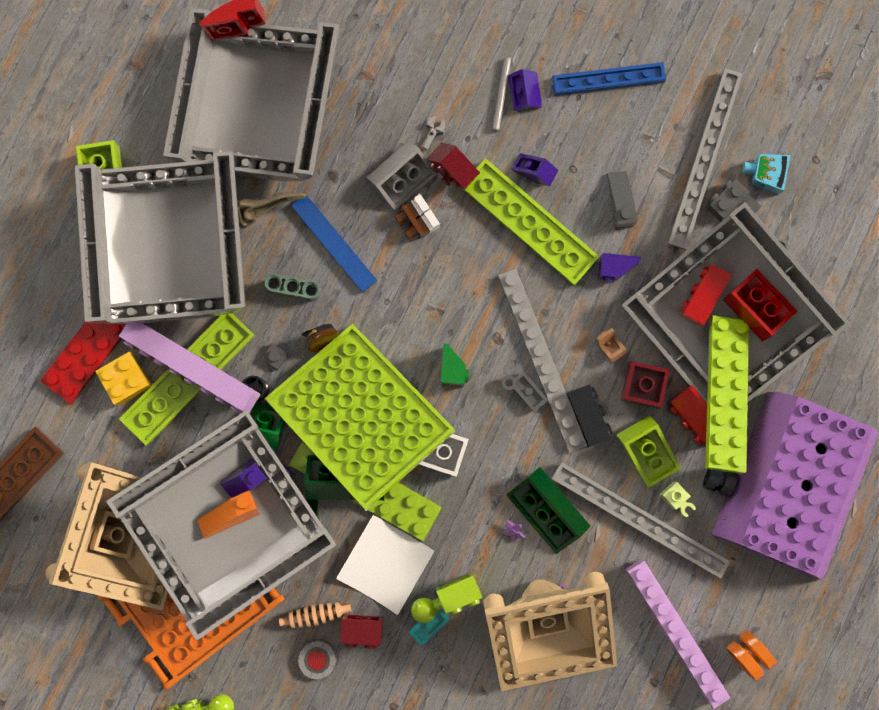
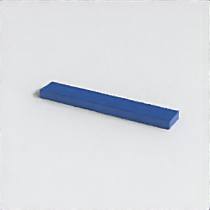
M664 62L552 76L554 96L663 83L666 81Z
M307 195L306 198L298 199L291 205L362 293L377 282L373 274Z

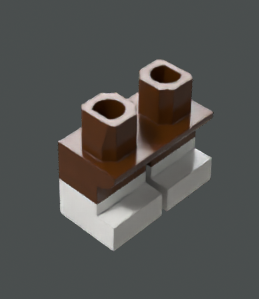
M421 194L417 195L407 205H403L402 210L395 215V219L400 226L407 221L412 225L404 231L409 240L417 237L421 239L440 228L439 221L431 209H429Z

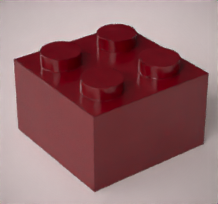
M441 142L426 158L430 163L429 167L435 173L439 172L442 175L441 180L446 185H452L456 189L461 188L465 190L480 174L476 167L455 145Z
M634 361L629 362L620 400L656 409L662 408L670 370Z
M345 614L341 621L340 643H344L345 647L354 648L358 644L364 645V648L376 649V646H380L382 642L384 617Z

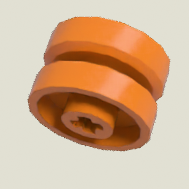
M746 629L739 635V640L745 648L739 643L732 641L726 647V650L737 664L757 682L764 676L759 664L765 669L770 670L777 664V661L766 646Z

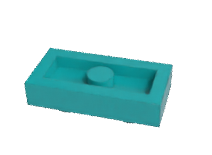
M441 609L436 611L432 621L428 623L417 622L408 632L422 647L450 621V618Z

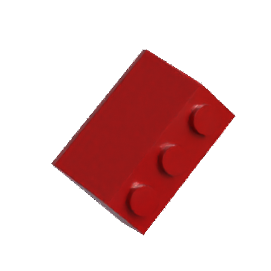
M758 269L754 270L722 299L762 342L773 336L797 312Z
M689 386L667 402L669 405L668 409L674 416H679L682 420L681 425L687 431L690 430L695 435L693 438L696 443L706 447L707 402L693 386Z

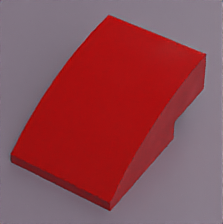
M232 0L208 14L200 22V27L211 41L247 35L248 27L266 24L265 13L258 0Z

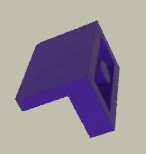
M521 69L510 74L509 82L514 111L520 112L529 107L542 108L537 72Z

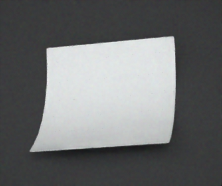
M373 515L336 579L369 596L398 615L433 555L434 550Z

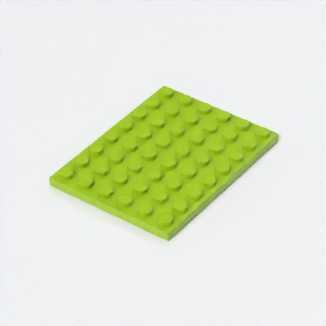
M353 324L265 397L269 405L365 511L455 432V429Z

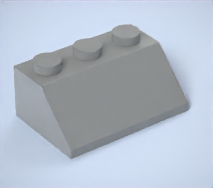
M408 140L366 178L378 194L396 211L435 177L437 173L429 167L430 163L421 150Z

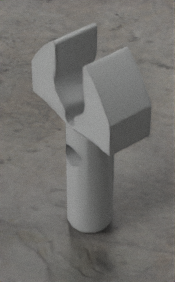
M437 116L431 117L427 121L426 126L429 127L430 131L421 146L422 149L428 150L435 135L444 133V119L441 125L434 128V123L437 120Z

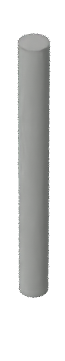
M505 57L492 126L493 131H499L511 65V58Z

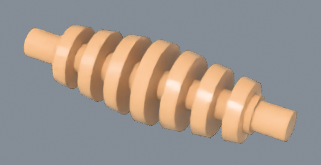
M335 602V607H332V603H327V609H325L324 604L321 603L319 604L318 611L316 604L311 605L312 612L309 611L308 606L304 607V614H302L301 609L296 610V615H294L293 611L289 612V616L279 618L280 626L291 625V628H296V623H298L300 628L304 627V621H306L307 627H312L311 620H313L314 625L319 626V618L325 624L327 623L328 616L331 622L334 621V615H337V618L340 619L343 613L352 612L351 604L340 605L339 602Z

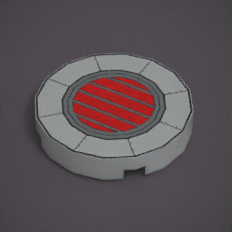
M318 639L310 641L299 652V669L309 679H325L332 674L336 667V652L332 645L326 641Z

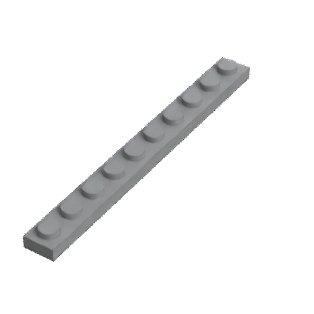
M726 68L723 70L667 243L669 246L681 250L687 249L740 85L742 73Z
M517 269L498 275L568 453L586 447V441Z
M560 462L551 478L720 579L730 564V561L562 462Z

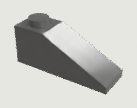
M627 172L607 173L615 229L634 227L637 223Z

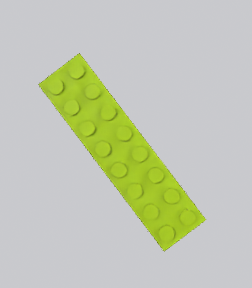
M485 158L476 168L480 174L464 191L575 286L598 260L599 256Z
M233 313L221 315L187 350L218 369L223 370L255 335ZM170 367L119 418L146 446L201 392L199 390L200 385L197 383L194 386L184 381L185 376L182 374L178 377L168 371Z
M712 315L709 321L705 469L744 474L746 473L749 326L743 320Z
M302 441L289 465L305 474L308 455L315 454ZM398 482L385 494L384 501H377L368 510L424 541L442 507Z

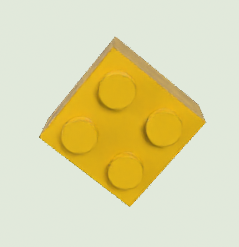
M131 352L95 371L114 405L121 406L152 386L136 355Z

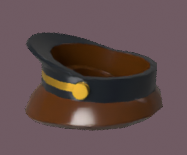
M323 324L303 332L302 336L307 337L309 341L308 350L315 353L337 338L339 332L332 324Z

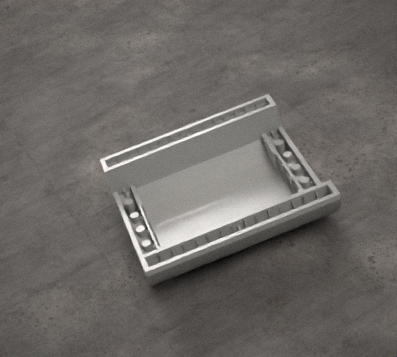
M191 8L163 156L179 163L212 160L213 153L233 151L235 176L274 181H304L312 178L339 24L320 22L318 30L262 24L248 27L247 35L211 41L200 27V22L211 12L209 10Z
M233 151L213 153L212 160L102 170L95 164L75 165L84 316L86 323L140 324L187 320L230 314L246 308Z
M746 202L622 304L624 309L686 382L693 386L706 402L708 392L710 317L716 315L740 319L722 299L754 270L758 269L797 312L773 336L764 342L749 328L748 402L832 335L836 337L851 325ZM712 263L732 274L707 321L702 327H699L682 318L680 315L683 311L680 308L685 300L689 301L692 295L689 292L695 283H699L701 279L699 274L703 267H708Z
M247 410L106 501L116 518L121 519L187 621L185 624L196 641L336 546V543L326 528L323 527ZM252 459L267 477L250 491L260 515L204 539L197 520L231 499L220 483L248 460Z

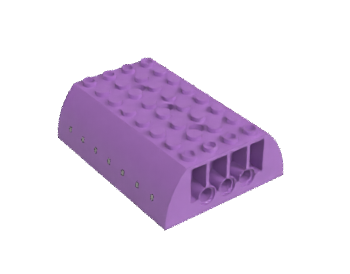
M767 392L747 443L746 473H737L738 480L731 497L726 496L712 535L816 579L823 580L877 441L878 431L871 426L801 397L779 392ZM818 443L823 444L825 447V451L821 455L816 452V445ZM804 480H808L811 484L808 491H804L801 488ZM790 517L796 520V526L792 529L787 526V520Z

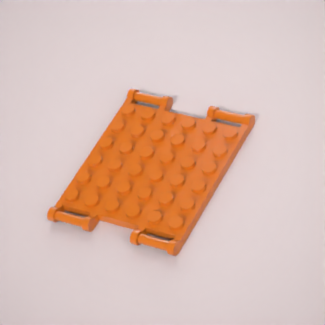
M273 588L268 592L273 599L270 604L264 596H261L196 641L185 624L187 622L169 593L167 594L163 610L117 600L127 613L125 616L122 615L111 598L97 595V598L104 602L117 620L116 624L119 628L131 619L154 651L142 660L152 668L162 682V687L165 691L285 599L282 594L279 595L276 589ZM156 656L160 658L173 676L171 680L154 659Z

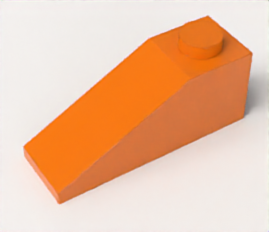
M247 491L227 500L199 518L197 522L205 539L259 516L260 512L251 492Z

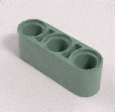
M269 275L265 279V287L272 294L308 301H316L321 296L320 287L313 281L280 275ZM273 280H278V287L271 289L270 283ZM291 284L298 285L295 292H289L288 288ZM310 287L317 289L313 296L307 295V290Z

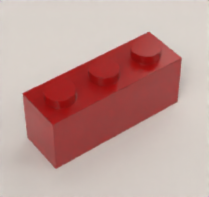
M712 263L708 267L704 266L699 274V277H701L699 283H695L689 292L692 294L689 301L685 300L680 308L683 311L680 316L702 327L732 274Z

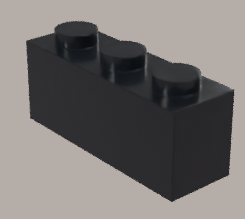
M589 384L568 392V399L587 447L611 439L612 429L609 423L604 421L603 416H605V412L601 405L598 406L596 401L598 395L595 388H591Z

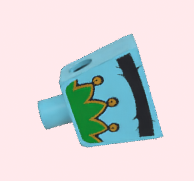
M760 154L755 158L754 163L744 162L742 173L752 174L751 185L779 195L785 189L790 155Z

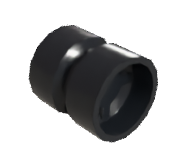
M253 375L243 379V384L261 394L256 402L263 401L268 396L269 386L265 380Z
M707 469L703 480V488L713 492L718 490L719 494L731 497L737 484L738 474Z

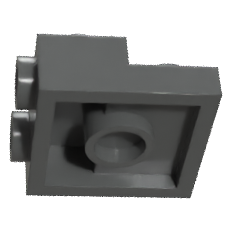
M735 179L733 182L729 180L722 187L724 191L720 195L716 193L709 200L711 205L707 209L722 222L744 202L754 213L762 206L748 194L750 191Z

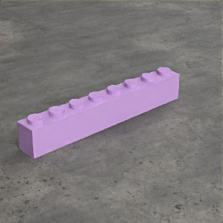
M143 323L126 324L119 337L125 340V345L132 349L136 346L140 349L138 353L147 358L151 355L155 358L153 362L162 367L164 365L169 366L170 369L168 371L178 377L182 374L185 376L184 381L193 386L197 383L201 386L199 390L208 395L210 393L215 394L217 401L224 405L226 402L232 405L231 409L239 414L246 410L250 413L261 395Z
M640 559L626 568L627 575L708 704L715 709L729 700V694L645 561Z

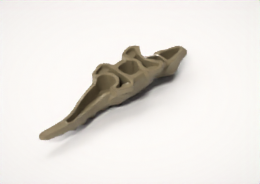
M281 193L279 195L273 194L272 197H264L260 200L257 198L254 200H237L239 223L248 227L256 222L257 216L284 202L304 199L306 194Z

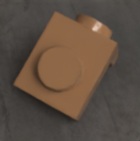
M612 328L608 331H603L596 338L599 348L611 363L627 353V349L616 337L615 331Z

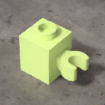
M672 482L659 494L671 509L677 510L680 508V513L684 517H688V514L685 512L687 506L692 510L696 509L692 503L686 502L691 496L678 482Z

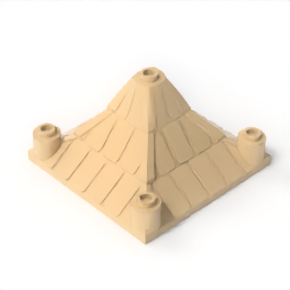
M92 462L83 464L78 470V477L82 485L57 562L47 568L46 579L52 585L163 610L168 591L121 519L116 518L106 502L141 479V477Z
M599 572L589 573L584 578L586 589L583 590L561 589L560 586L552 582L535 580L525 589L522 598L508 606H505L503 597L499 594H490L485 597L483 605L501 691L617 666L610 589L608 583L605 582L603 574Z

